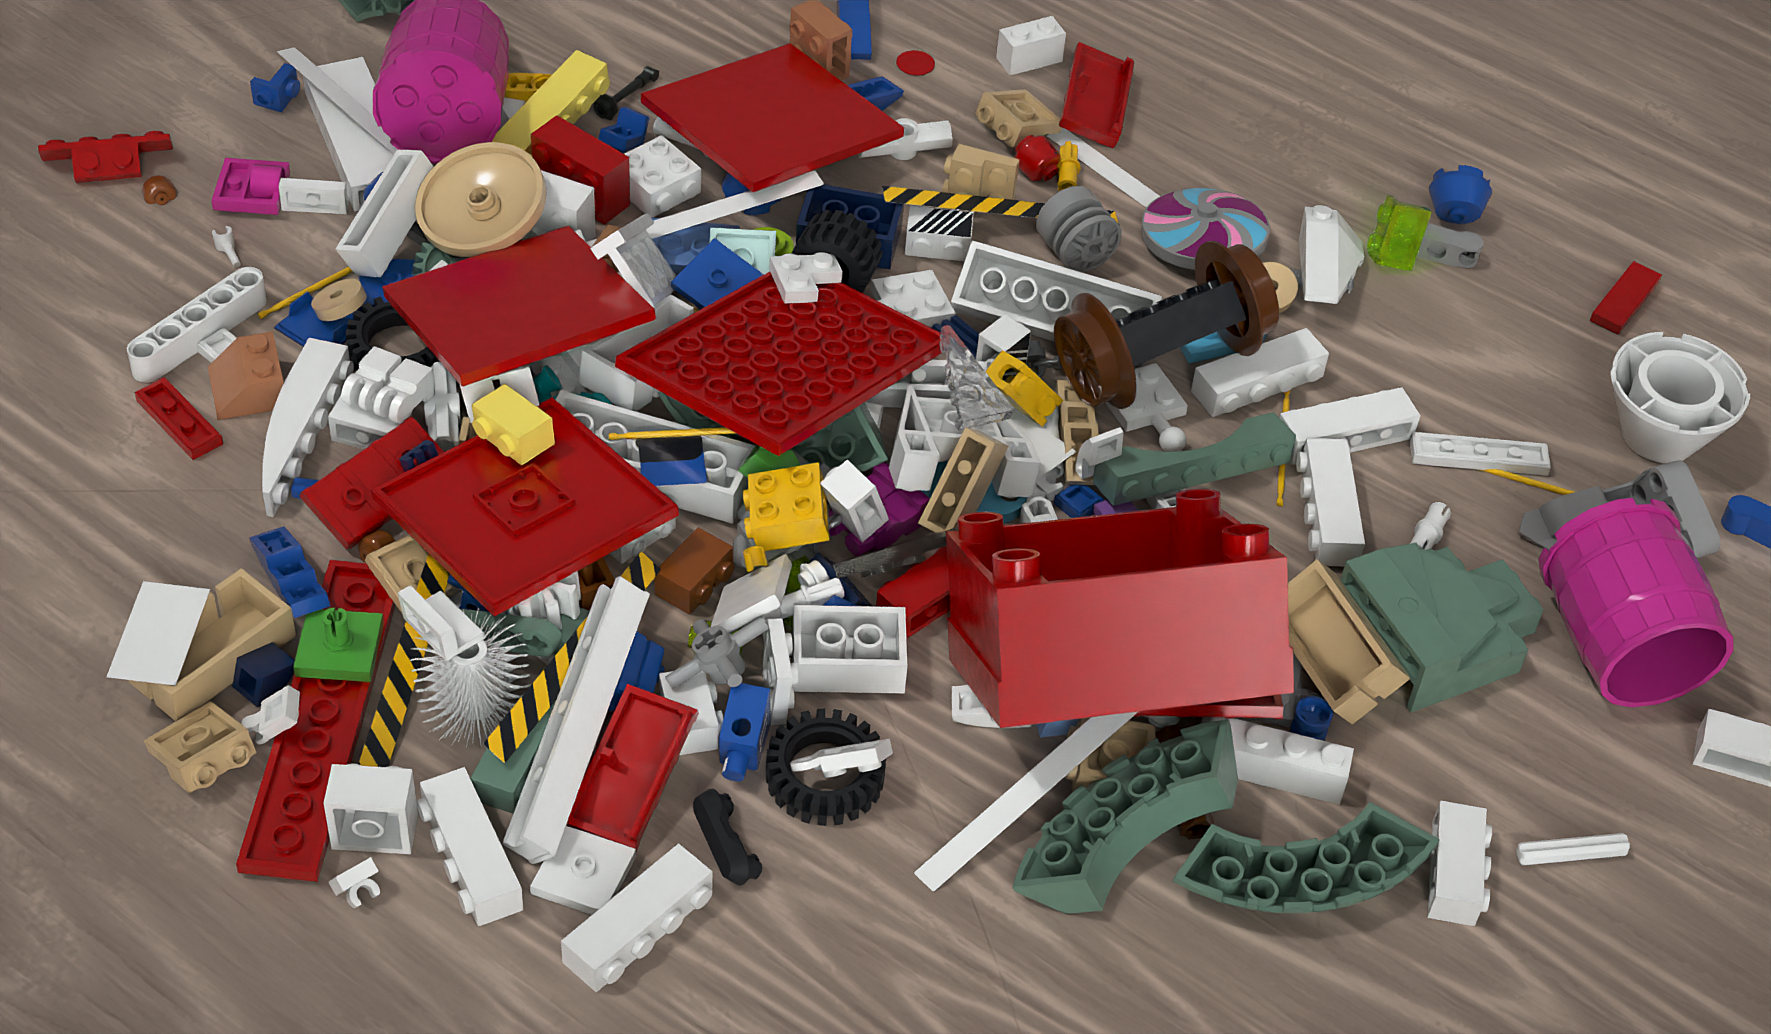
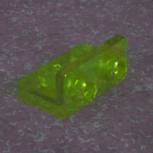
M1387 195L1384 204L1382 203L1379 206L1377 212L1378 223L1375 232L1369 236L1367 242L1368 255L1378 265L1412 271L1432 211L1427 207L1399 202L1394 196Z

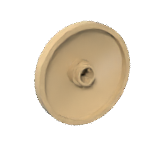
M499 142L474 144L451 153L437 163L426 175L416 196V219L428 241L439 250L450 255L474 257L489 251L507 248L523 238L540 218L546 203V182L536 161L521 148Z

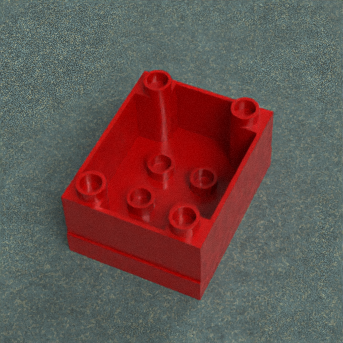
M1211 489L1180 491L1176 493V507L1012 525H1003V515L999 513L974 512L959 516L958 530L946 532L951 617L947 618L949 660L1000 728L1294 693L1293 647L1289 645L1287 557L1270 545L1269 528L1267 526L1242 524L1221 508V495L1219 491Z

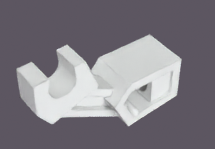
M1052 469L1035 481L1031 497H1027L1026 503L1022 504L1019 524L1058 520L1051 501L1054 500L1055 495L1063 491V485L1061 482L1056 483L1057 473L1055 469Z

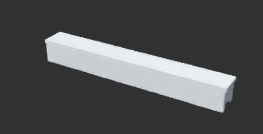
M621 576L615 579L611 589L604 584L598 588L502 845L528 859V862L531 864L553 858L556 854L650 595L647 591H642Z

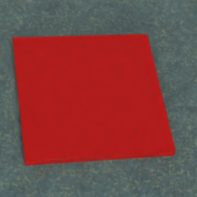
M791 43L641 93V103L752 192L904 137V127Z
M569 226L514 243L507 248L489 251L382 286L384 297L461 386L478 382L656 319L655 308L603 258L598 260L590 249L591 247Z
M553 397L540 403L537 407L552 417L555 444L525 464L521 465L510 456L503 455L498 447L477 435L371 489L373 500L494 617L679 516L677 504Z

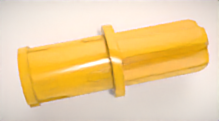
M1066 141L1065 145L1060 146L1061 158L1056 165L1059 168L1057 172L1059 174L1058 191L1077 186V175L1080 172L1081 165L1078 161V146L1072 144L1071 141Z

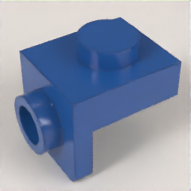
M287 63L281 66L270 81L256 77L250 81L253 103L278 112H282L292 98L298 95L300 90V81L297 79L296 68Z
M622 107L619 111L617 123L602 128L598 139L621 153H626L628 150L643 145L649 116L628 107Z

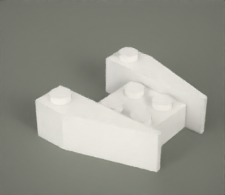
M908 386L889 465L896 489L930 491L938 462L949 461L965 427L980 430L1009 446L992 479L996 494L1007 498L1031 497L1041 464L1032 442L984 392L978 391L976 401L917 397L913 386Z

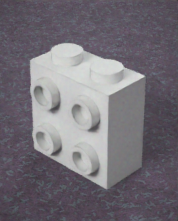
M661 135L625 153L629 157L630 201L644 213L648 212L650 217L653 218L668 211L670 208L701 193V168L664 136Z

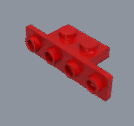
M149 131L144 136L131 137L129 134H116L112 136V139L101 140L97 137H83L78 142L67 143L64 140L56 139L47 141L45 145H38V153L42 161L72 159L76 183L142 177L140 153L173 149L170 134H164L162 131Z

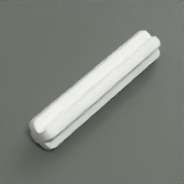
M1624 833L1520 842L1516 849V856L1521 865L1626 856L1630 849V842Z

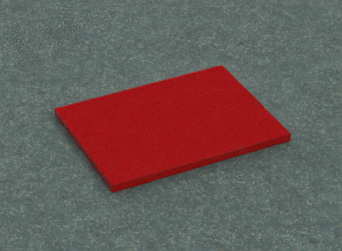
M768 272L617 355L615 367L771 453L780 456L950 349L951 338L843 283L816 284L819 290L817 302L785 304L771 272Z

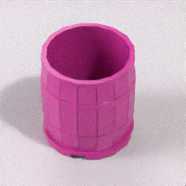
M415 0L402 10L385 46L379 69V77L373 88V116L378 127H382L383 132L391 138L390 143L397 150H421L432 164H437L459 149L474 144L492 142L501 125L502 106L508 80L509 38L501 19L485 3L479 0Z
M1633 498L1617 499L1588 509L1566 522L1554 534L1557 542L1549 551L1547 548H1543L1538 558L1540 575L1544 584L1553 591L1558 611L1562 616L1567 631L1580 655L1581 661L1598 685L1601 695L1612 704L1626 707L1657 705L1689 693L1705 684L1725 666L1734 651L1733 635L1728 629L1719 600L1694 551L1681 535L1680 521L1677 515L1665 502L1655 499L1650 500L1651 505H1636Z

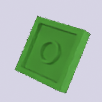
M335 608L320 609L306 614L293 666L295 677L371 682L384 625L383 614L345 611L342 608H338V611Z

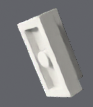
M292 178L280 179L279 194L282 211L347 214L350 200L346 182Z
M411 585L397 593L403 618L446 661L485 638L484 632L442 591L437 592L426 600Z

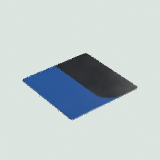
M701 436L638 440L641 474L653 485L669 486L707 483Z

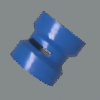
M1305 697L1297 703L1289 732L1325 741L1328 727L1333 717L1331 707L1325 700L1318 697Z

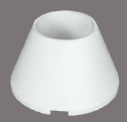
M1653 332L1637 336L1626 342L1618 350L1611 367V380L1621 431L1626 444L1635 453L1648 460L1659 463H1669L1676 460L1683 461L1733 426L1744 415L1750 400V394L1745 384L1747 377L1742 368L1730 355L1703 339L1683 334L1681 338L1662 337L1663 332Z

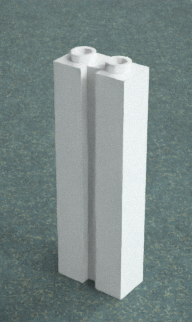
M363 57L317 66L373 115V88L375 83ZM303 75L304 89L308 102L342 182H346L354 212L359 211L364 204L363 193L366 186L385 170L394 154Z

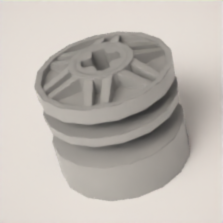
M1072 186L1059 191L1045 203L1036 219V229L1043 240L1053 249L1066 268L1078 272H1086L1103 264L1116 251L1121 241L1122 230L1118 223L1103 208L1101 202L1091 190L1083 186Z

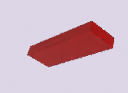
M1633 261L1592 312L1589 321L1619 335L1659 284L1662 274Z
M165 377L134 392L136 401L192 460L223 445L222 436Z

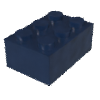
M821 185L807 190L797 221L796 243L809 220H812L813 216L817 213L822 215L823 211L830 210L832 213H835L836 210L843 211L846 215L851 213L859 221L864 220L868 224L867 227L876 232L875 238L881 241L882 246L880 250L883 252L877 268L891 269L902 230L904 204L885 202L884 195L830 185Z

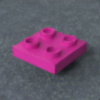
M225 158L211 200L213 210L278 215L281 206L279 183L281 178H289L290 176L289 162Z

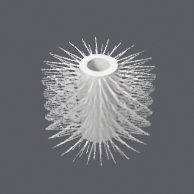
M503 617L498 623L496 622L492 628H489L488 632L485 635V638L505 617ZM502 630L495 636L493 635L492 638L489 639L488 637L487 641H484V639L480 640L448 661L443 660L444 658H436L442 656L435 649L411 648L439 655L410 660H424L434 663L412 670V672L417 670L434 672L423 679H416L414 682H421L422 680L436 682L428 688H421L415 692H438L428 699H420L417 702L421 703L427 700L441 701L434 707L419 712L423 713L429 710L446 708L436 717L423 722H429L440 716L442 718L443 715L454 712L445 722L434 728L436 730L461 714L460 718L449 730L451 731L454 726L456 727L459 721L461 723L462 718L465 717L459 733L461 730L463 732L466 722L468 727V723L471 720L469 740L470 731L472 733V723L474 739L475 720H477L481 745L479 720L482 721L484 731L486 730V727H484L486 724L491 734L485 718L489 725L488 718L494 726L495 724L498 726L490 715L493 713L500 721L504 718L499 716L498 713L496 714L494 710L503 711L506 714L509 713V711L502 709L498 705H502L504 708L505 706H514L515 704L505 700L522 697L508 692L531 686V684L525 686L510 684L518 678L529 677L530 674H522L521 676L509 674L517 668L529 666L528 664L512 665L508 663L517 657H526L528 654H505L515 647L526 644L498 648L504 642L518 636L517 634L491 644L497 636L504 632Z

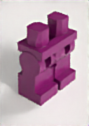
M886 462L874 466L873 473L867 479L876 486L889 520L863 543L842 522L829 530L831 536H836L843 530L849 533L845 536V545L856 557L868 550L877 556L883 551L884 547L895 543L901 535L907 537L922 527L918 522L930 498L920 490L905 491L903 489H896L889 465ZM832 508L828 511V517L834 515Z

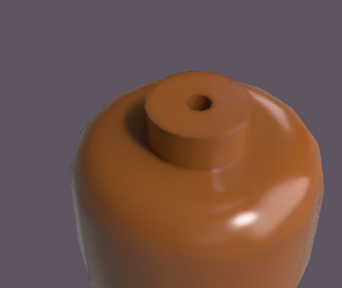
M152 176L143 184L142 193L145 202L148 204L157 203L158 205H165L168 201L174 200L177 197L174 184L165 176Z
M378 530L364 536L358 546L361 560L365 562L367 554L396 540L390 533L383 530Z

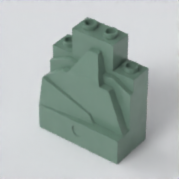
M1416 542L1382 548L1346 561L1341 576L1344 586L1411 678L1410 680L1414 686L1406 707L1410 713L1519 673L1529 650L1522 637L1535 633L1544 611L1538 599L1530 594L1520 581L1517 573L1512 571L1503 559L1467 572L1462 561L1456 558L1448 547L1436 551L1431 548L1423 550L1418 547Z

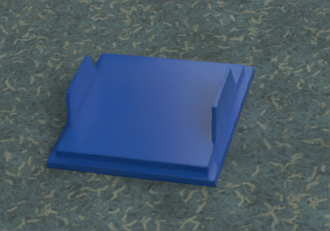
M306 292L290 304L289 315L274 326V329L303 347L308 338L343 345L347 342V323L349 319L353 320V313L337 320L322 321L318 319L311 306L312 296L309 292Z

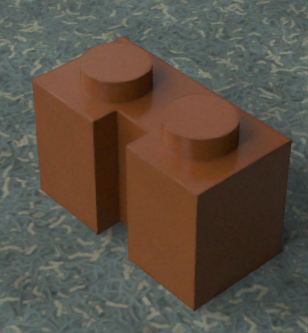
M698 527L659 566L661 570L654 578L655 595L690 615L699 605H704L709 600L713 587L716 588L721 582H726L731 577L735 567L733 563V546Z

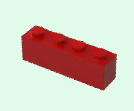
M946 546L940 547L931 557L920 564L912 565L906 573L895 580L885 582L877 591L876 607H905L906 639L950 611Z

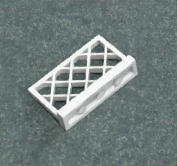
M647 212L590 249L598 260L608 254L625 281L654 307L675 291L671 288V281L676 275L646 231L647 228L655 224Z

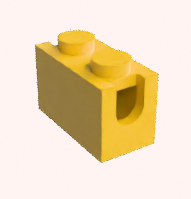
M1003 350L981 376L1010 405L1042 427L1048 421L1045 417L1051 415L1055 407H1059L1064 401L1024 362ZM1012 368L1017 375L1008 377L1005 382L1002 380L1003 374Z

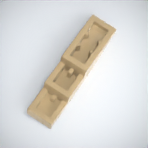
M1057 380L1056 394L1064 400L1058 407L1059 437L1064 442L1065 454L1072 448L1077 451L1063 461L1066 485H1095L1092 482L1093 476L1082 480L1075 471L1077 456L1082 444L1086 440L1099 435L1098 423L1095 421V407L1086 404L1076 394L1068 380Z

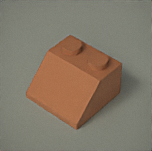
M273 331L236 338L208 366L217 420L273 411L284 384Z

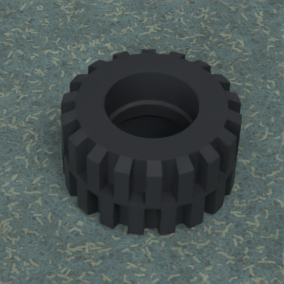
M830 210L823 211L822 215L817 213L813 216L812 220H809L793 248L792 254L814 255L815 253L824 252L835 255L843 271L841 283L862 293L870 282L882 257L883 251L880 250L882 244L879 239L875 238L876 232L873 229H869L867 227L868 224L864 220L859 221L851 213L846 215L843 211L836 210L835 213H832Z

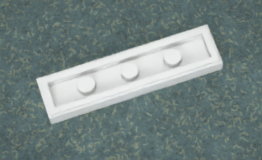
M1412 432L1410 438L1412 464L1476 470L1498 469L1510 473L1548 476L1551 469L1548 446L1544 443Z

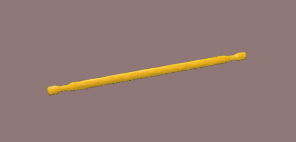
M348 266L280 301L271 308L259 312L258 316L262 319L269 313L278 311L291 304L306 292L311 294L353 271Z
M1291 390L1284 392L1282 413L1289 411V395ZM1286 464L1279 465L1278 498L1276 506L1283 507Z
M726 427L627 432L625 434L609 433V440L737 433Z
M1481 470L1561 495L1575 492L1503 470Z

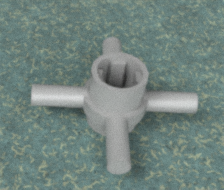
M761 616L731 635L721 626L709 627L705 620H697L693 625V629L697 634L692 643V649L695 653L694 659L665 676V679L673 690L703 671L708 673L715 684H728L730 687H737L742 682L741 674L746 667L745 661L739 653L740 647L770 628Z

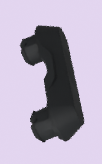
M708 789L694 799V814L722 876L737 885H744L748 879H757L760 876L762 864L759 862L757 855H747L738 834L732 830L728 822L734 810V803L731 801L729 794H719L715 789Z

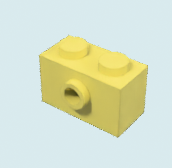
M506 384L472 404L474 418L472 425L476 434L480 438L490 441L498 447L503 455L510 456L521 465L555 444L552 417Z

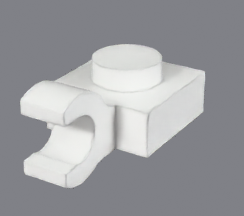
M288 685L261 702V711L242 719L241 724L247 728L248 732H256L255 743L258 745L264 744L269 739L286 729H290L297 723L300 692Z

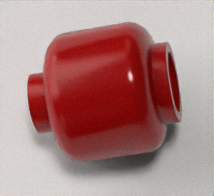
M1029 135L1016 146L1015 158L1019 159V169L1030 181L1041 179L1048 181L1059 171L1056 165L1060 161L1061 156L1045 136L1034 137V135Z

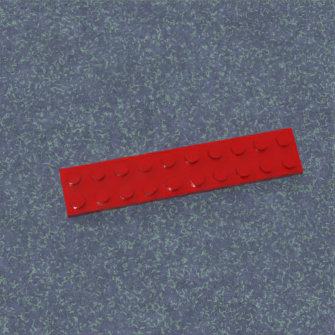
M339 560L329 561L322 588L327 592L330 606L323 608V610L335 608L338 611V608H342L345 611L383 614L384 625L371 682L305 678L295 677L294 674L291 687L300 692L299 717L297 723L290 729H286L275 736L236 862L238 873L318 882L330 840L324 799L332 764L347 765L352 762L396 606L366 563Z

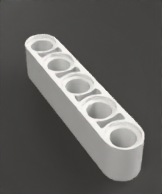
M243 267L236 270L133 339L127 346V353L134 379L143 383L158 380L198 352L197 343L222 328L230 331L262 309L267 302L262 272L255 267Z

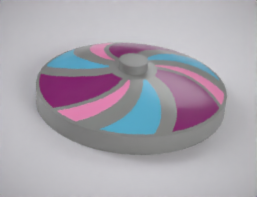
M1213 188L1180 189L1156 198L1145 209L1141 227L1143 241L1150 251L1168 263L1195 270L1196 253L1205 242L1216 241L1227 248L1236 244H1242L1250 248L1259 257L1267 247L1270 231L1267 216L1255 203L1238 194Z

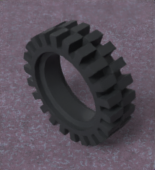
M381 296L374 299L375 307L368 302L363 304L362 312L356 310L352 314L353 320L349 319L347 323L346 341L350 361H353L354 371L359 369V362L372 349L369 343L376 333L393 326H409L389 302L384 303ZM428 347L418 353L401 356L402 362L407 358L431 367L434 362H440Z
M825 708L817 709L815 719L811 718L809 710L801 712L800 723L792 716L787 719L786 728L780 725L776 729L775 737L771 736L769 749H767L766 783H768V791L771 797L776 795L775 803L780 809L787 804V814L793 818L799 810L802 811L801 821L808 824L812 815H817L818 825L826 826L827 816H833L834 824L840 825L843 824L845 813L853 821L859 818V809L865 814L871 809L872 802L876 803L878 801L880 790H883L886 759L881 761L882 766L880 768L860 772L851 784L833 791H821L808 787L795 777L790 766L794 756L809 745L831 743L847 746L880 740V736L876 731L870 733V724L865 720L857 727L856 715L849 713L846 721L841 720L842 710L837 709L833 710L832 718H825Z

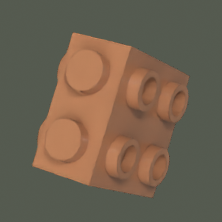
M808 0L792 7L789 24L790 43L841 81L848 78L850 75L852 28L819 0Z

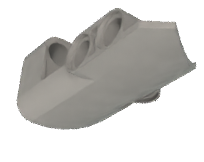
M1681 460L1646 469L1635 479L1625 484L1604 490L1600 486L1557 497L1545 503L1539 509L1525 512L1518 531L1519 535L1542 549L1547 548L1549 551L1557 542L1554 534L1566 522L1590 508L1626 498H1633L1636 505H1651L1650 500L1655 499L1665 502L1675 512L1680 521L1681 535L1694 551L1696 558L1717 553L1721 545L1718 531L1690 469Z

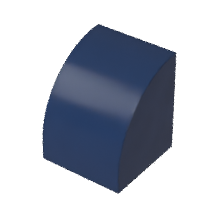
M271 642L237 657L232 687L256 707H259L263 700L283 689L288 684L294 674L293 666L295 660Z

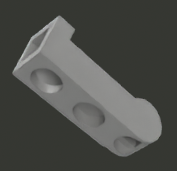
M1398 209L1388 250L1454 267L1472 268L1477 265L1483 247V240L1478 234L1470 231L1458 232L1409 218L1411 211Z

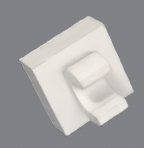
M371 857L328 882L336 896L347 890V902L354 909L362 905L357 897L358 888H366L372 898L380 894L378 884L371 879H367L378 872Z

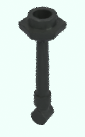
M646 66L643 72L635 77L634 81L613 97L607 94L600 95L593 103L595 113L600 118L612 121L619 112L617 103L638 88L647 85L650 80L655 82L659 77V71Z

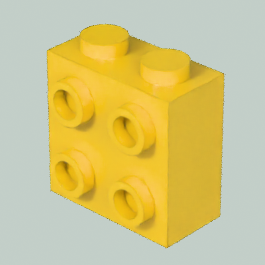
M819 462L748 474V489L743 490V499L746 511H750V517L744 518L747 538L754 539L756 546H763L765 551L830 541L827 497L820 484L824 478Z

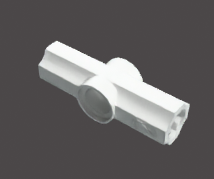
M908 118L897 119L895 121L904 127V137L859 153L858 156L859 158L891 154L896 159L909 160L915 157L917 151L952 147L953 140L949 120L917 124Z
M434 362L430 367L433 368L434 396L427 403L424 402L426 426H428V434L445 452L459 445L460 431L458 424H461L459 392L457 393L456 379L441 362Z

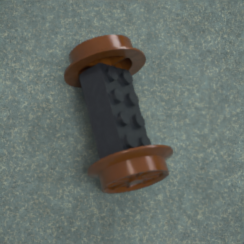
M1216 241L1205 242L1196 253V286L1186 289V292L1157 301V304L1128 313V316L1120 319H1114L1105 305L1092 294L1081 293L1076 295L1072 301L1071 313L1059 317L1054 325V341L1062 369L1076 394L1086 404L1093 407L1109 402L1118 409H1126L1134 403L1136 397L1134 366L1215 332L1233 351L1242 356H1250L1258 352L1262 345L1263 335L1273 332L1279 321L1277 294L1271 277L1259 257L1250 248L1242 244H1236L1227 248Z

